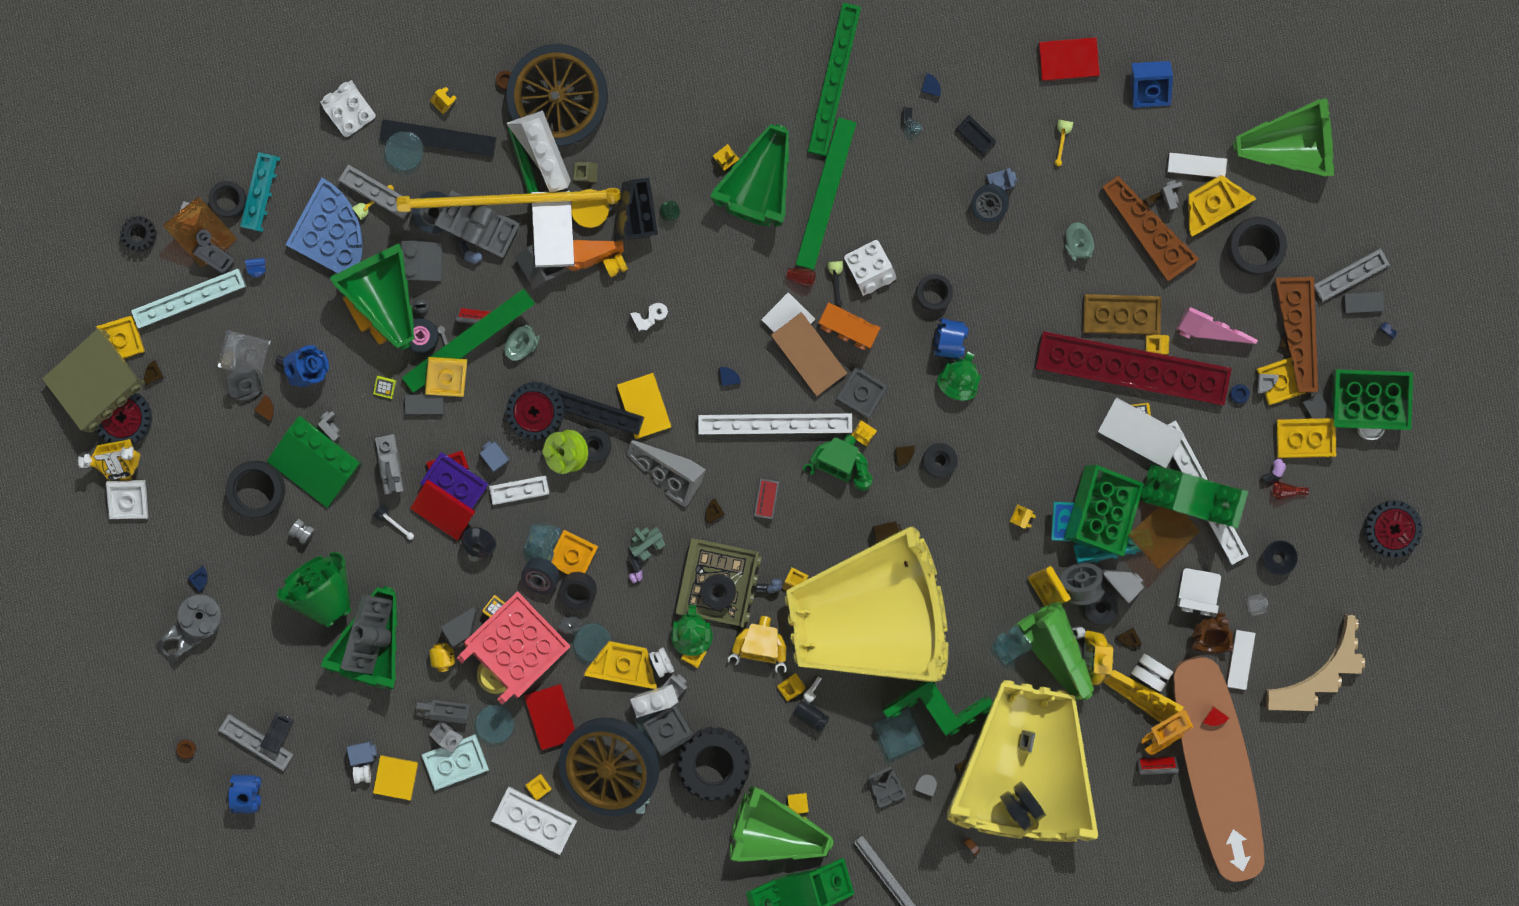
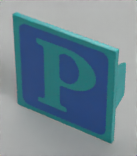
M1053 502L1051 540L1070 541L1064 537L1074 503Z

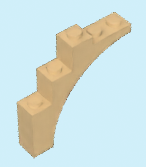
M1344 614V625L1339 642L1328 661L1317 672L1297 684L1278 689H1266V709L1315 711V706H1318V695H1315V692H1338V688H1341L1342 685L1339 673L1362 674V669H1365V658H1362V654L1355 653V650L1358 649V639L1355 638V631H1358V619H1355V615Z

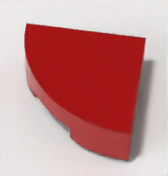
M1213 706L1202 722L1210 726H1218L1225 723L1229 717Z

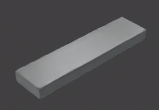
M349 164L347 165L338 180L340 183L404 220L408 212H399L396 206V198L402 195Z
M1380 248L1314 284V289L1321 302L1388 267L1390 264Z
M228 714L218 730L282 771L285 770L294 756L293 753L282 746L278 755L261 748L260 745L265 736L231 714Z

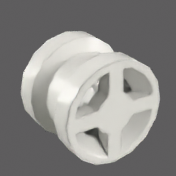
M365 764L364 766L353 765L355 784L360 783V781L371 782L370 764Z

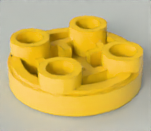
M587 189V190H583V191H596V190ZM607 200L572 201L571 214L573 219L585 228L599 227L608 217L609 204Z

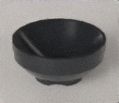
M472 527L464 532L462 545L470 556L484 558L494 552L496 540L490 532L482 528ZM471 546L479 548L480 552L473 550Z
M1277 540L1267 545L1262 559L1268 571L1276 575H1285L1296 567L1298 554L1291 543ZM1278 551L1284 555V560L1280 563H1276L1273 560L1274 553Z

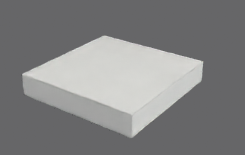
M787 293L766 314L762 321L775 332L800 312L804 314L810 324L815 318L791 294Z
M146 480L106 482L109 519L148 518Z

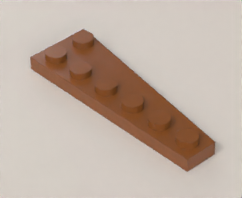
M1119 176L1102 187L1167 282L1199 260Z
M1314 277L1275 278L1298 393L1318 392Z

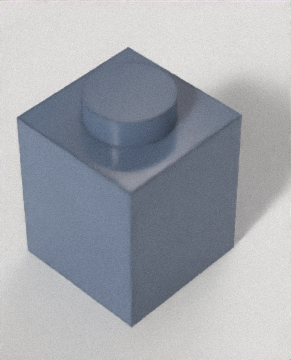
M489 441L481 447L483 451L480 452V455L493 472L510 460L497 442L491 443Z
M372 741L347 746L351 766L374 761L375 756H377V748L375 744L372 745Z

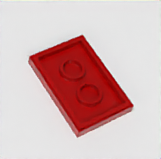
M1097 37L1039 42L1042 81L1100 76Z
M430 480L425 482L410 507L411 510L456 540L461 537L476 512Z
M558 684L524 695L541 750L563 744L571 732L575 730V726L562 685Z

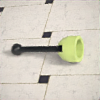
M843 261L827 262L828 270L835 278V306L840 308L842 301L840 300L838 275L843 270Z

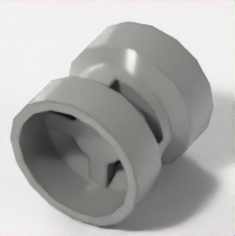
M298 519L288 535L297 537L299 542L305 545L315 529L311 526H305L304 522Z

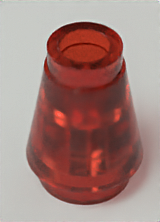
M789 268L786 279L805 287H813L816 272L812 271V269Z

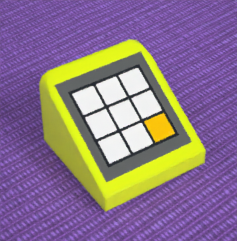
M377 376L373 394L392 399L397 380Z

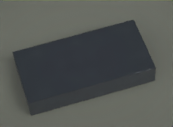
M970 115L956 128L982 155L997 142Z
M276 712L260 747L278 755L294 720Z

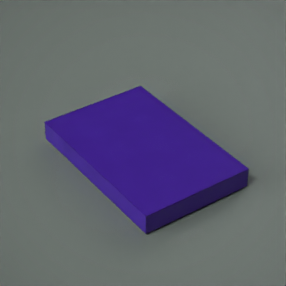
M443 452L439 454L420 482L423 486L427 480H430L471 509H473L489 483Z

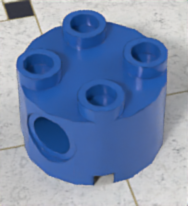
M940 318L941 324L937 326L934 346L937 347V350H934V356L954 359L963 357L965 346L962 345L963 339L968 336V327H966L964 322Z
M307 345L294 350L283 359L284 371L288 382L292 386L307 387L324 380V376L329 370L326 354L322 350L319 351L314 345Z
M233 774L230 783L234 784L229 787L230 812L252 814L258 812V806H261V795H258V788L261 787V777Z

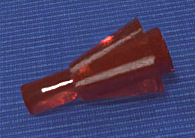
M1277 481L1276 485L1273 486L1272 492L1277 500L1296 495H1308L1309 488L1297 487Z

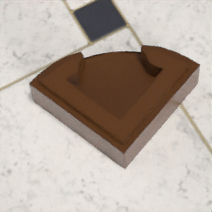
M264 395L254 411L269 421L273 419L274 407L271 399Z

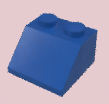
M1170 61L1132 63L1131 86L1133 108L1171 106L1173 73Z

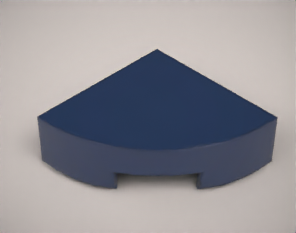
M927 73L921 92L940 97L941 88L939 82L933 75Z
M1386 322L1381 323L1377 328L1392 339L1397 335V331L1393 330Z
M720 367L722 386L741 383L739 375L734 370L728 367Z
M205 566L200 567L188 577L199 593L205 588L208 581Z

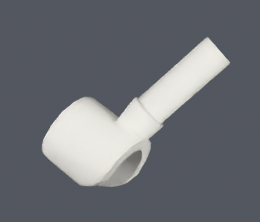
M819 676L803 694V698L809 703L816 698L813 691L822 679Z

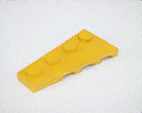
M1114 669L1103 681V683L1160 723L1184 708L1180 704Z

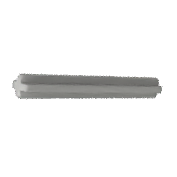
M863 836L856 839L854 844L900 905L916 906Z

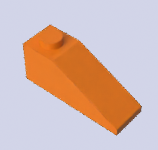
M573 240L574 266H565V268H569L572 271L586 269L607 258H612L618 253H623V241Z

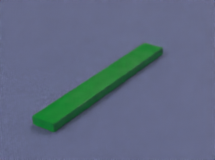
M844 2L842 4L808 153L827 156L861 6Z
M838 117L796 265L812 270L815 268L857 122Z
M524 288L430 357L462 358L535 305V302ZM428 358L402 376V379L413 393L426 384Z

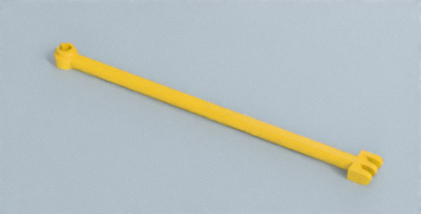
M608 188L602 191L410 199L409 196H400L396 198V206L399 212H408L410 208L607 200L609 204H616L620 200V190Z

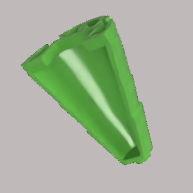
M1318 99L1293 112L1290 111L1270 122L1266 121L1236 136V140H1233L1234 152H1238L1240 157L1269 165L1276 164L1325 177L1334 176L1333 141L1328 99Z
M1060 602L1048 604L1040 608L1038 612L1031 613L1012 626L1020 638L1070 695H1075L1076 700L1083 701L1093 695L1092 691L1094 688L1085 659H1082L1078 642L1073 634L1065 609Z
M751 786L748 789L750 793L744 794L737 810L731 833L734 844H730L731 860L741 862L765 859L827 856L828 850L832 849L833 839L830 834L807 817H802L786 804H782L764 790Z

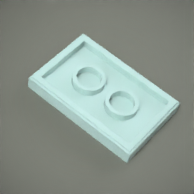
M476 734L462 739L453 752L440 747L422 754L435 790L489 771Z

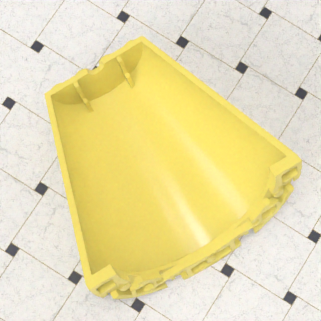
M909 527L787 590L785 601L790 610L788 621L790 626H794V633L791 634V640L796 649L794 660L799 667L924 681H940L943 679L942 675L946 673L948 664V642H945L946 635H944L948 628L941 586H936L937 579L935 575H937L931 553L924 538H919L920 532L916 528ZM905 561H907L909 567H905Z
M1008 680L1000 684L948 809L947 817L951 823L966 829L972 827L982 833L1017 839L1029 837L1037 841L1077 842V839L1083 841L1098 839L1075 695H1069L1068 691L1063 690L1053 692L1047 687H1039V690H1035L1030 684L1014 685L1013 681ZM1022 730L1035 732L1032 752L1019 749ZM1020 781L1026 785L1046 813V816L1039 821L1035 820L1028 813L1033 826L1026 831L1013 820L1000 799V796L1007 791L1011 792L1018 799L1014 792V786Z

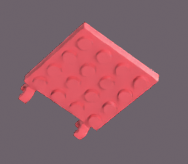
M517 591L463 643L467 648L457 659L463 663L473 654L507 689L497 699L503 705L512 695L517 699L571 646Z

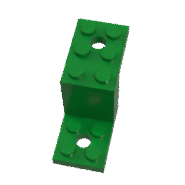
M1151 464L1147 472V479L1140 501L1238 529L1248 491Z
M923 681L883 707L882 710L887 718L890 716L895 718L902 713V708L905 706L910 708L918 702L917 698L920 697L945 736L947 734L952 736L960 730L959 726L962 724L969 725L976 720L975 716L979 713L984 715L989 712L993 702L986 695L955 715L934 682Z
M844 858L836 859L815 870L781 875L745 892L749 906H765V901L767 906H832L855 894Z

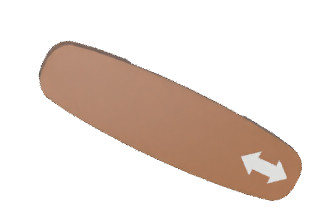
M1204 656L1188 658L1180 661L1174 667L1172 686L1174 702L1184 707L1183 710H1186L1194 727L1184 733L1181 743L1195 804L1201 821V828L1217 871L1225 879L1233 882L1248 880L1256 877L1262 871L1265 862L1259 808L1243 735L1219 666L1213 660ZM1213 706L1229 717L1225 723L1218 726H1210L1202 721Z

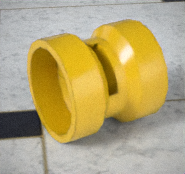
M621 253L616 254L614 259L607 258L603 260L611 278L616 276L619 271L624 272L628 270Z

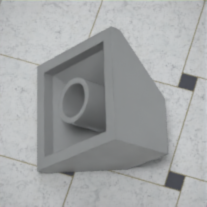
M1102 570L1103 577L1127 603L1131 602L1144 588L1141 584L1143 580L1137 573L1133 575L1131 572Z

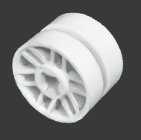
M1144 653L1139 662L1145 667L1142 668L1136 665L1131 674L1161 692L1166 684L1160 678L1169 680L1173 671Z

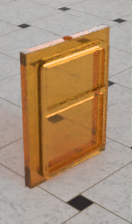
M199 196L163 225L201 268L207 263L192 253V250L198 244L195 236L199 230H208L211 234L210 241L222 250L237 239Z
M1159 506L1132 530L1128 536L1159 570L1195 537L1200 530L1186 514Z

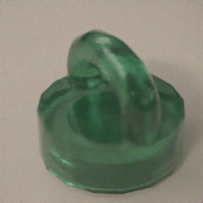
M671 200L660 206L661 215L666 221L679 217L680 209L675 201Z

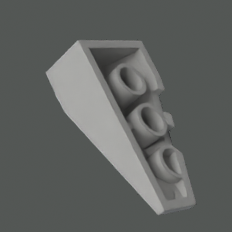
M634 440L631 441L627 456L642 471L649 472L654 477L652 481L655 484L660 483L667 490L666 494L685 508L688 506L703 481L706 469L690 459Z

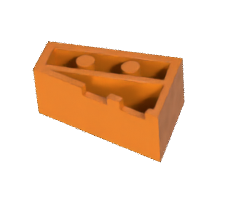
M829 302L818 322L821 325L820 329L828 333L834 331L838 333V338L846 342L850 339L856 342L854 346L864 351L866 348H871L881 328Z

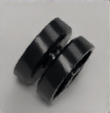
M1020 781L1014 786V792L1018 799L1009 791L1002 794L1000 799L1013 820L1026 831L1033 826L1028 813L1038 821L1044 818L1046 813L1026 785Z

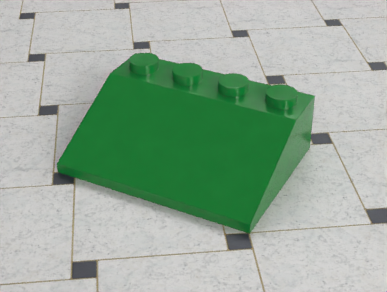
M1332 370L1333 427L1411 430L1413 372Z
M298 416L267 460L268 463L326 508L330 506L363 463L303 416Z
M1085 465L1064 538L1087 547L1124 556L1144 483L1098 465Z

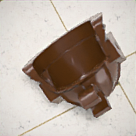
M1218 612L1216 617H1208L1201 624L1196 625L1192 638H1196L1191 647L1193 650L1206 653L1233 651V631L1229 630V619L1224 618L1225 613Z

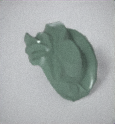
M1080 222L1072 223L1066 231L1065 248L1074 261H1076L1077 257L1085 260L1091 258L1094 250L1093 237L1088 228Z
M528 325L516 328L506 341L505 355L510 360L517 361L523 359L529 353L534 352L540 335L535 336L532 327Z

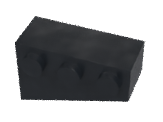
M640 178L623 182L614 242L649 238L658 235L650 179Z

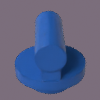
M264 258L245 260L247 274L252 277H260L266 272Z

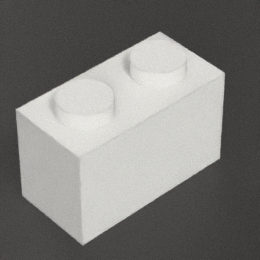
M672 684L638 694L630 699L636 717L664 710L678 703Z

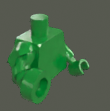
M846 435L844 440L834 438L831 442L828 441L817 446L810 458L811 462L803 466L804 472H806L809 466L812 467V471L809 474L811 476L816 473L817 468L847 483L850 481L855 466L857 473L853 479L854 487L859 491H866L872 486L873 478L867 467L869 468L868 461L861 452H858L859 449L854 446L856 439L851 435Z

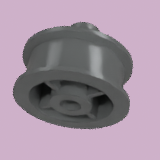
M1075 564L1068 567L1061 575V583L1071 599L1068 602L1072 605L1096 603L1104 595L1103 574L1101 569L1094 564Z
M206 595L190 596L179 607L178 624L182 632L193 639L208 638L217 631L220 625V608L212 598ZM201 615L203 618L199 620L196 616Z

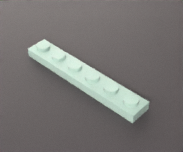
M236 269L131 310L137 327L140 329L245 288L246 285L240 269Z

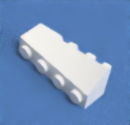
M540 111L507 122L509 128L540 169L549 192L553 193L568 188L571 180L544 112Z

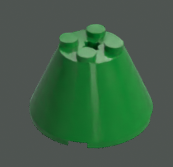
M330 552V556L325 558L321 555L315 557L293 571L284 580L285 585L282 590L278 588L277 598L279 601L318 624H324L326 627L333 625L340 616L350 613L351 602L346 561L339 552Z

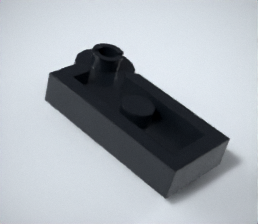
M199 230L195 236L198 244L192 250V253L224 274L235 260L234 257L210 241L211 234L208 230Z

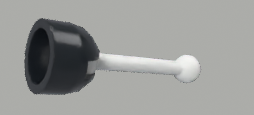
M383 504L372 515L379 521H389L403 532L408 540L414 538L413 533L407 532L389 517V510Z

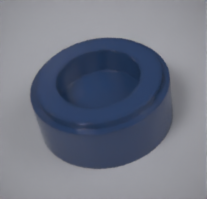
M1238 384L1231 388L1230 398L1233 402L1244 403L1249 399L1250 391L1245 385Z

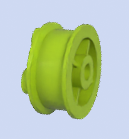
M564 430L562 432H555L546 439L543 455L551 470L558 474H566L578 471L584 467L588 459V447L580 433L575 430Z

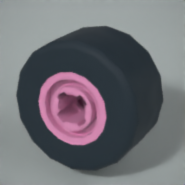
M426 319L413 320L415 340L410 342L411 346L408 348L417 353L431 351L439 341L437 327Z

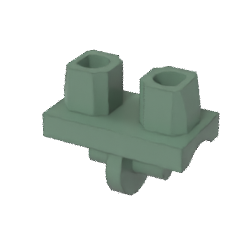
M657 526L650 531L647 527L642 531L637 527L634 529L637 535L632 537L634 543L629 548L634 556H638L644 561L651 555L647 550L650 545L653 544L656 550H659L665 546V543Z

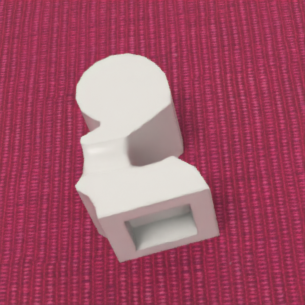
M655 303L649 307L648 319H642L641 315L636 312L630 314L638 331H647L655 324L654 320L660 321L665 319L668 310L664 304Z

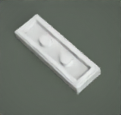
M1169 153L1167 172L1206 177L1223 175L1225 177L1227 159Z
M546 476L489 486L493 505L550 494Z
M1241 630L1235 631L1234 649L1231 655L1227 687L1246 690L1256 633Z

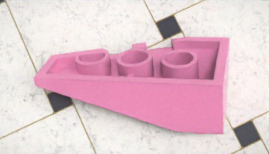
M1191 307L1185 309L1176 330L1180 331L1179 335L1188 339L1194 337L1256 344L1258 341L1239 330L1230 329L1225 323L1212 321L1213 317Z

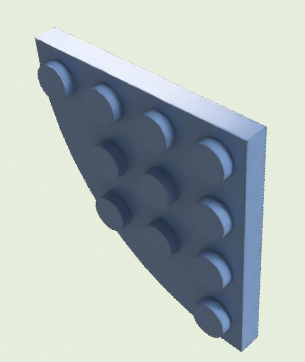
M321 178L286 245L339 273L361 262L363 254L362 231L357 214L352 209L348 199L332 183Z

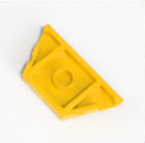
M1219 175L1187 194L1190 236L1193 237L1256 200V198L1223 175Z
M608 641L584 672V676L657 689L648 651L644 647Z

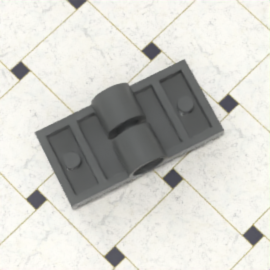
M452 190L447 195V197H465ZM483 205L442 207L434 225L503 258L520 223Z
M362 594L340 667L341 669L367 674L373 673L380 647L385 648L391 642V632L386 629L393 606V600Z

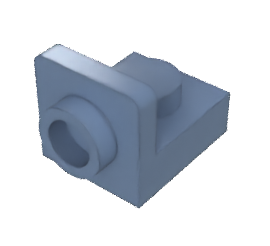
M1010 168L987 174L989 184L998 185L1004 190L1014 188V183L1017 182L1016 174L1014 171L1011 172Z

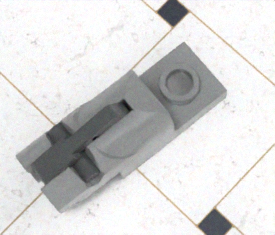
M395 434L375 438L384 494H390L392 491H404Z

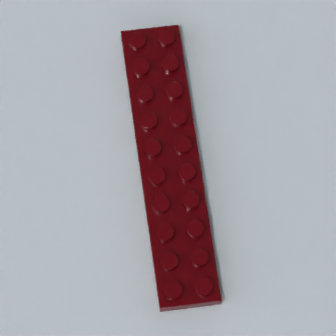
M1046 331L1042 333L1035 368L1225 406L1232 371L1230 367Z

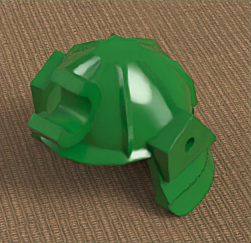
M967 352L964 359L959 358L952 363L947 362L945 369L942 370L937 379L939 388L947 396L961 401L970 400L976 396L982 375L978 374L976 365L972 363L975 354Z
M689 605L688 613L682 616L678 622H674L671 630V642L674 648L688 656L702 654L710 647L713 640V631L710 623H706L703 617L696 614V605Z

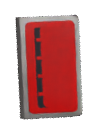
M459 308L456 321L475 324L491 311Z
M760 478L754 516L773 519L779 481Z
M1174 756L1138 758V772L1141 775L1179 772L1177 760Z

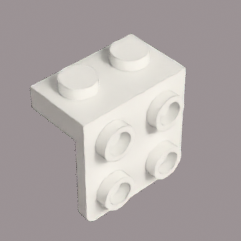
M352 80L344 82L339 86L338 90L325 95L323 100L320 101L324 110L344 137L350 136L376 116Z
M874 240L846 254L844 257L863 296L873 293L876 289L888 285L897 279L894 269L878 240Z
M1185 568L1182 573L1177 606L1182 607L1181 610L1193 613V609L1201 610L1200 614L1212 616V613H1218L1219 606L1216 603L1221 576L1216 573Z

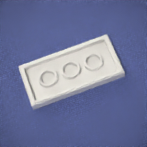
M532 192L531 194H534V193H550V192ZM571 201L532 203L535 267L574 266Z
M1118 398L1115 399L1098 431L1164 468L1167 467L1184 436L1182 432Z
M508 787L492 822L560 855L577 820Z

